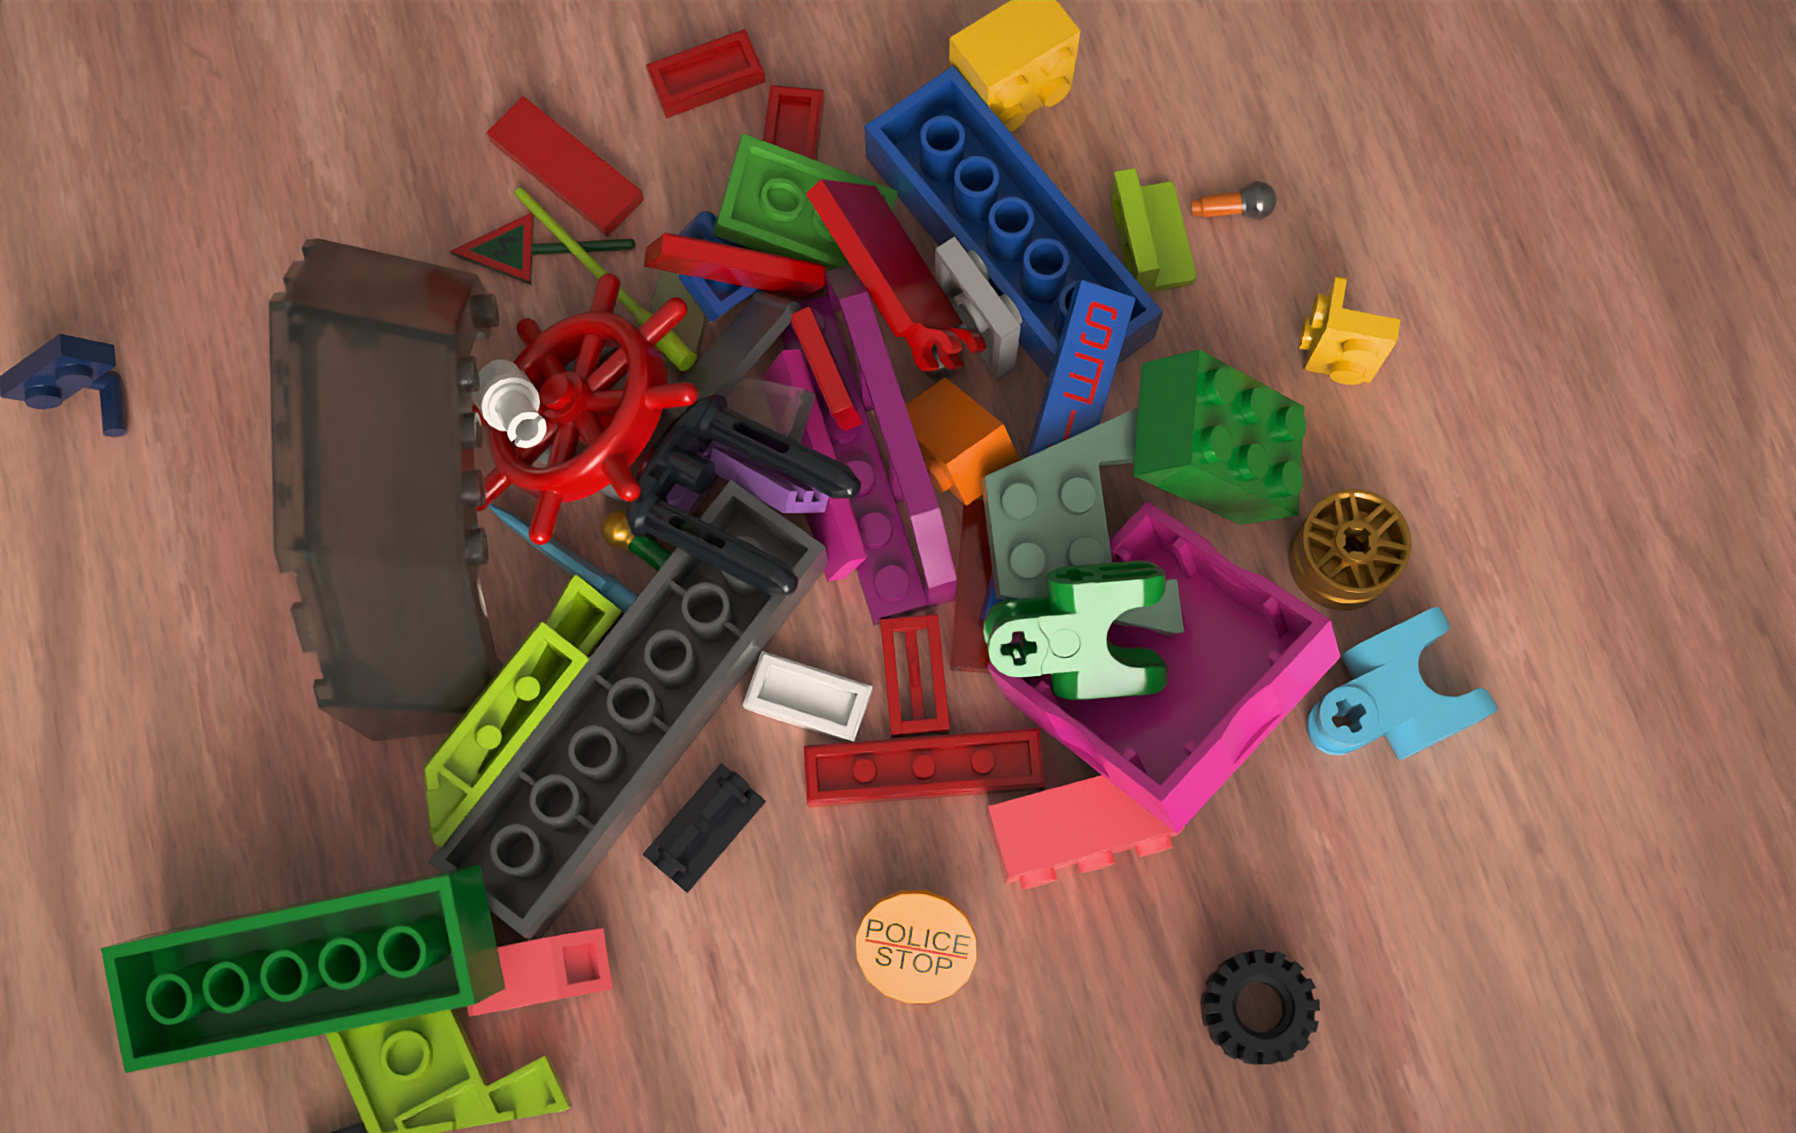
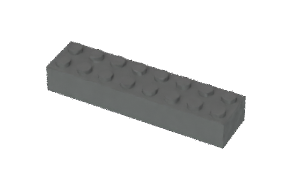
M732 480L728 482L700 519L786 562L798 577L797 590L789 596H770L676 548L449 839L428 862L440 872L480 864L489 910L523 937L535 940L545 935L824 572L828 564L826 548L823 544ZM688 533L689 535H691V536H693V537H695V538L701 540L702 542H704V543H706V544H708V545H710V546H712V547H714V548H716V549H720V548H718V547H716V546H714V545H712V544H710V543H708V542H706V541H704V540H702V539H700V538H698V537L692 535L691 533Z

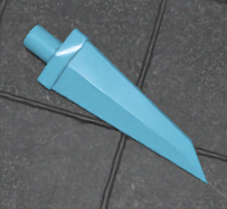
M492 503L488 506L506 526L571 576L574 574L578 575L618 607L623 614L626 613L637 599L638 595L625 587L617 578L605 573L553 538L541 546L534 544L529 538L530 523L521 517Z

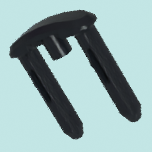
M714 394L699 399L668 426L652 446L639 468L636 479L640 484L641 494L638 499L626 502L625 517L630 531L636 537L650 533L683 550L688 555L696 557L770 596L792 595L797 590L799 580L786 562L669 504L666 499L667 495L675 484L696 494H702L709 487L715 474V464L696 453L697 451L704 453L712 440L832 499L855 498L861 490V482L849 466L727 408V400L724 396ZM681 530H685V531L691 533L692 535H694V536H696V537H698V538H700V539H702V540H704V541H706V542H708V543H710V544H712V545H714V546H716V547H718V548H720V549H716V548H714V547H712V546H710V545H708V544L702 542L701 540H699V539H697V538H695V537H693V536H691V535H689V534H687V533H685V532H683V531H681Z

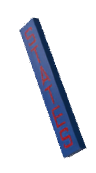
M1084 280L1076 282L1025 458L1100 424L1135 303V297ZM993 571L979 619L983 620L991 607L1003 601L996 598Z

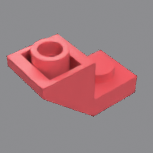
M600 928L545 937L497 947L506 989L475 1005L467 1006L468 1016H477L613 989L604 929Z

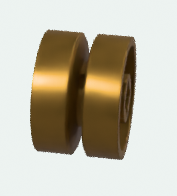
M1346 489L1334 492L1314 506L1295 533L1289 550V565L1292 576L1300 590L1309 599L1323 607L1341 611L1362 608L1379 598L1405 569L1411 553L1410 530L1401 512L1383 496L1362 489ZM1348 547L1352 550L1350 554L1346 551Z

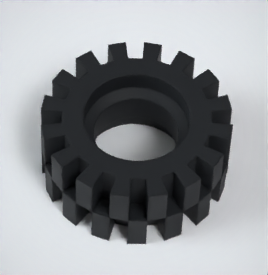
M1265 949L1240 953L1218 965L1219 968L1210 974L1205 983L1208 986L1206 992L1201 995L1200 1005H1204L1205 1015H1201L1203 1025L1208 1026L1212 1034L1209 1037L1213 1043L1220 1045L1225 1050L1224 1054L1232 1059H1239L1246 1064L1252 1065L1285 1062L1293 1058V1054L1297 1051L1304 1050L1310 1043L1307 1040L1310 1033H1314L1317 1030L1319 1021H1315L1314 1018L1315 1011H1320L1319 999L1314 1000L1312 989L1316 987L1311 978L1306 979L1301 973L1304 968L1296 961L1289 962L1286 960V955L1276 951L1269 953L1265 952ZM1251 983H1263L1270 986L1277 992L1282 1002V1016L1279 1023L1273 1029L1264 1033L1255 1032L1247 1028L1237 1014V998L1242 989Z

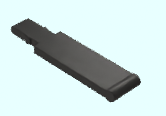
M757 290L753 294L751 301L679 383L689 382L695 385L698 390L697 400L714 394L722 395L726 398L791 323V314L801 310L800 304L797 301L768 291ZM689 406L664 408L662 410L658 424L649 442L636 460L629 466L635 477L652 446L668 426Z

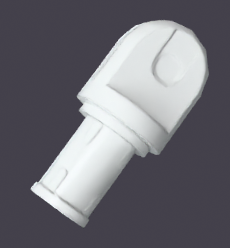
M497 359L483 367L474 378L471 387L473 401L490 426L499 431H507V436L511 441L515 440V445L525 448L535 446L543 439L547 429L545 420L538 414L540 405L538 391L525 372L508 360Z

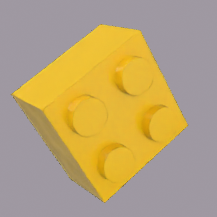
M1010 0L950 37L949 68L954 66L1011 133L1025 121L1027 115L1043 105L1046 107L1056 105L1070 92L1081 30L1057 0Z

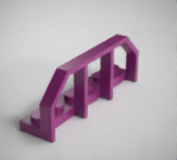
M851 265L825 272L827 295L799 304L801 310L810 306L819 322L863 424L846 432L844 429H840L828 408L792 322L781 333L785 350L800 349L803 353L838 462L849 466L861 482L859 494L849 500L867 553V558L856 568V572L874 626L880 624V619L900 618L955 601L957 576L940 507L868 292ZM838 311H842L857 356L860 393L833 314ZM873 409L889 453L890 484L866 414L867 411ZM902 501L905 502L925 576V591L896 503Z

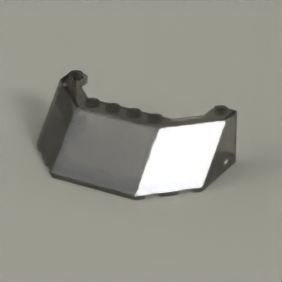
M320 238L306 239L301 247L304 260L293 261L283 277L286 291L274 293L269 301L274 554L280 574L294 573L302 602H293L291 607L292 617L302 652H316L324 678L315 679L313 684L318 708L371 741L446 734L453 729L504 665L496 655L480 583V565L488 563L489 550L484 528H478L477 506L485 505L486 492L483 474L480 469L475 470L474 449L482 448L483 434L480 417L477 412H472L471 392L479 391L480 377L475 356H470L475 339H489L491 327L499 326L497 299L494 293H487L481 280L475 273Z

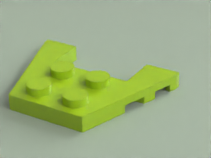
M456 1009L325 1034L368 1133H440L557 1113L573 1107L550 1056H543L504 1078L489 1084Z

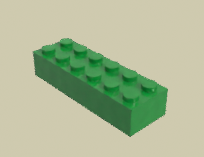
M480 864L146 934L101 948L125 1073L475 1005L506 989Z

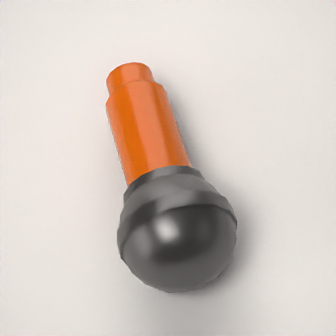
M1254 181L1241 188L1240 192L1201 196L1200 199L1191 200L1192 217L1202 216L1203 218L1242 213V216L1256 220L1263 219L1274 211L1277 200L1276 193L1268 183Z

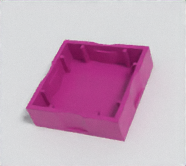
M1147 501L1109 540L1112 563L1150 561L1166 572V580L1177 579L1184 633L1167 636L1158 634L1154 630L1131 625L1126 627L1111 623L1107 632V640L1122 648L1143 647L1157 653L1168 666V682L1161 692L1149 695L1070 700L1058 697L1052 692L1051 674L1013 677L998 671L992 663L987 668L1009 703L1178 834L1341 656L1330 619L1264 576L1242 569L1230 562L1213 547L1210 541ZM1020 633L1010 643L1019 642Z

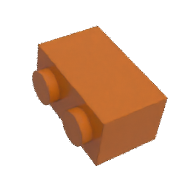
M946 377L906 404L931 483L941 494L949 490L967 506L982 495L981 480L985 476L1020 461L1004 424Z

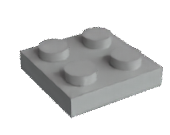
M953 237L935 248V279L963 321L960 327L974 329L983 336L986 349L982 353H977V355L997 381L1015 369L1022 318L1013 301L1006 294L999 297L987 281L989 280L988 270L979 255L973 250L966 252L958 240Z

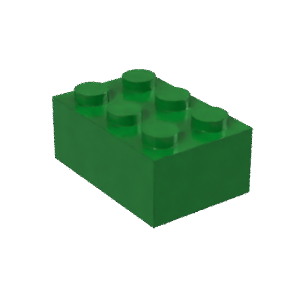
M1200 349L1142 363L1133 476L1240 525L1298 516L1299 495L1303 487L1301 459L1302 441L1306 432L1304 406Z

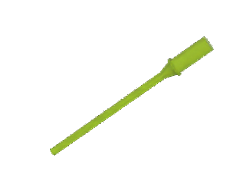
M523 187L515 190L514 195L598 280L607 273ZM620 286L617 299L635 316L641 327L653 314L643 309ZM672 330L656 344L660 351L680 371L689 369L697 359V355Z

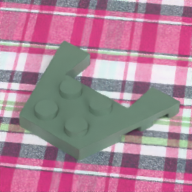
M1138 407L993 472L981 480L997 599L1048 597L1047 574L1050 571L1067 566L1112 563L1099 466L1134 463ZM1177 579L1166 580L1164 595L1158 603L1150 607L1129 609L1119 615L1112 624L1145 628L1167 636L1184 633Z

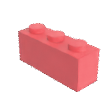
M1103 775L988 806L986 812L1005 883L1020 880L1022 889H1029L1057 880L1056 869L1077 863L1080 873L1115 864L1113 853L1131 848H1136L1138 857L1168 850L1173 847L1171 837L1177 836L1185 829L1184 826L1178 834L1175 833Z

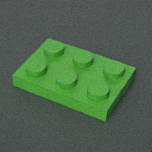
M742 134L735 151L712 235L755 251L823 264L822 266L826 267V271H830L850 264L805 193L821 179L876 186L893 212L898 191L752 136Z

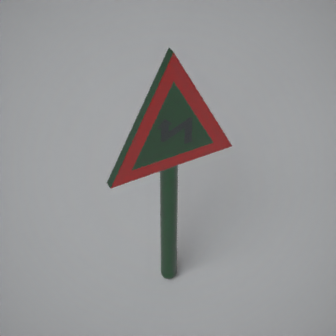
M532 212L450 251L454 256L530 285L532 255L572 252L562 242L533 244L534 214ZM633 239L577 242L586 252L632 250L636 246V242Z

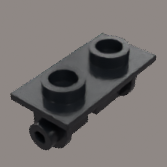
M721 763L645 850L643 855L688 894L767 801L750 788V785L733 770L730 771Z

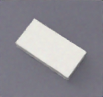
M762 651L744 699L743 707L745 710L844 742H856L873 692V686Z

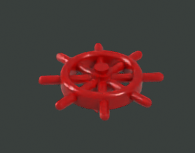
M606 273L598 280L590 312L567 317L543 332L533 319L524 318L520 320L516 325V331L525 348L513 363L525 372L538 391L540 399L538 414L546 422V433L543 439L535 446L528 448L515 445V440L511 441L509 439L507 431H499L490 426L476 405L465 408L463 421L467 426H488L489 447L496 465L466 496L467 507L474 512L485 510L513 483L537 499L529 527V538L534 544L541 546L548 543L552 538L561 503L583 499L600 491L609 484L612 485L617 495L623 501L632 502L638 499L641 494V487L629 466L636 460L649 442L658 424L662 410L664 408L690 406L698 398V390L692 383L667 384L665 362L656 345L687 314L688 307L683 299L674 297L667 300L641 327L637 328L627 319L613 314L620 291V280L615 274ZM604 348H618L599 366ZM576 359L573 372L567 371L565 366ZM627 373L625 389L610 390ZM580 440L587 445V448L574 457L578 441ZM552 445L546 468L535 467L533 463Z

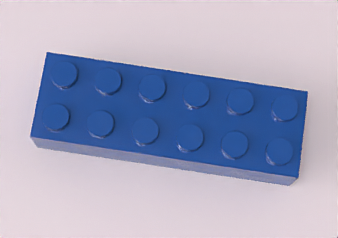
M954 66L864 126L866 158L887 184L892 189L898 191L897 196L939 246L955 237L966 252L973 250L979 255L988 270L989 280L987 281L999 297L1006 294L1013 301L1021 315L1020 345L1047 377L1050 374L1075 284L1080 280L1136 298L1117 365L1155 338L1163 311Z

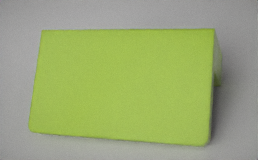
M1136 168L1114 171L1109 200L1125 268L1147 293L1194 284L1197 274L1174 183L1169 181L1140 186Z

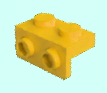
M1335 276L1326 294H1316L1311 316H1305L1301 327L1298 348L1307 350L1304 370L1330 375L1333 381L1341 384L1356 385L1362 382L1370 383L1398 340L1401 319L1342 308L1347 278Z

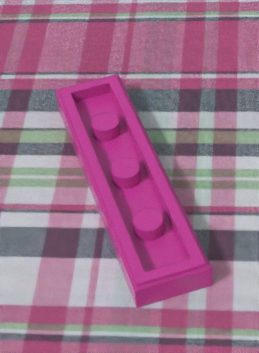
M800 349L783 350L763 375L780 433L837 461L803 353ZM829 497L825 512L806 513L813 538L826 548L828 564L824 573L827 582L845 579L867 558L850 500L832 499Z

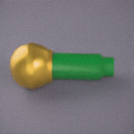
M625 510L611 512L602 523L601 534L607 545L617 549H624L625 551L630 550L657 571L660 570L672 555L670 551L647 534L641 537L634 536L628 526Z

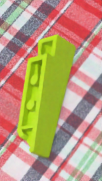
M574 574L570 578L546 622L538 621L422 766L430 828L429 838L440 848L590 658L587 655L622 612L578 575Z

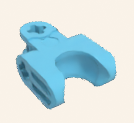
M1434 607L1361 642L1343 653L1341 658L1353 680L1333 689L1311 708L1306 720V731L1309 740L1317 749L1326 754L1337 756L1350 753L1385 735L1397 759L1401 761L1484 720L1498 710V706L1490 692L1484 688L1475 689L1458 697L1443 696L1432 691L1422 680L1418 667L1422 650L1434 643L1438 637L1445 634L1450 628V623L1442 609ZM1335 715L1337 717L1347 715L1352 724L1349 727L1344 725L1337 728L1332 718Z

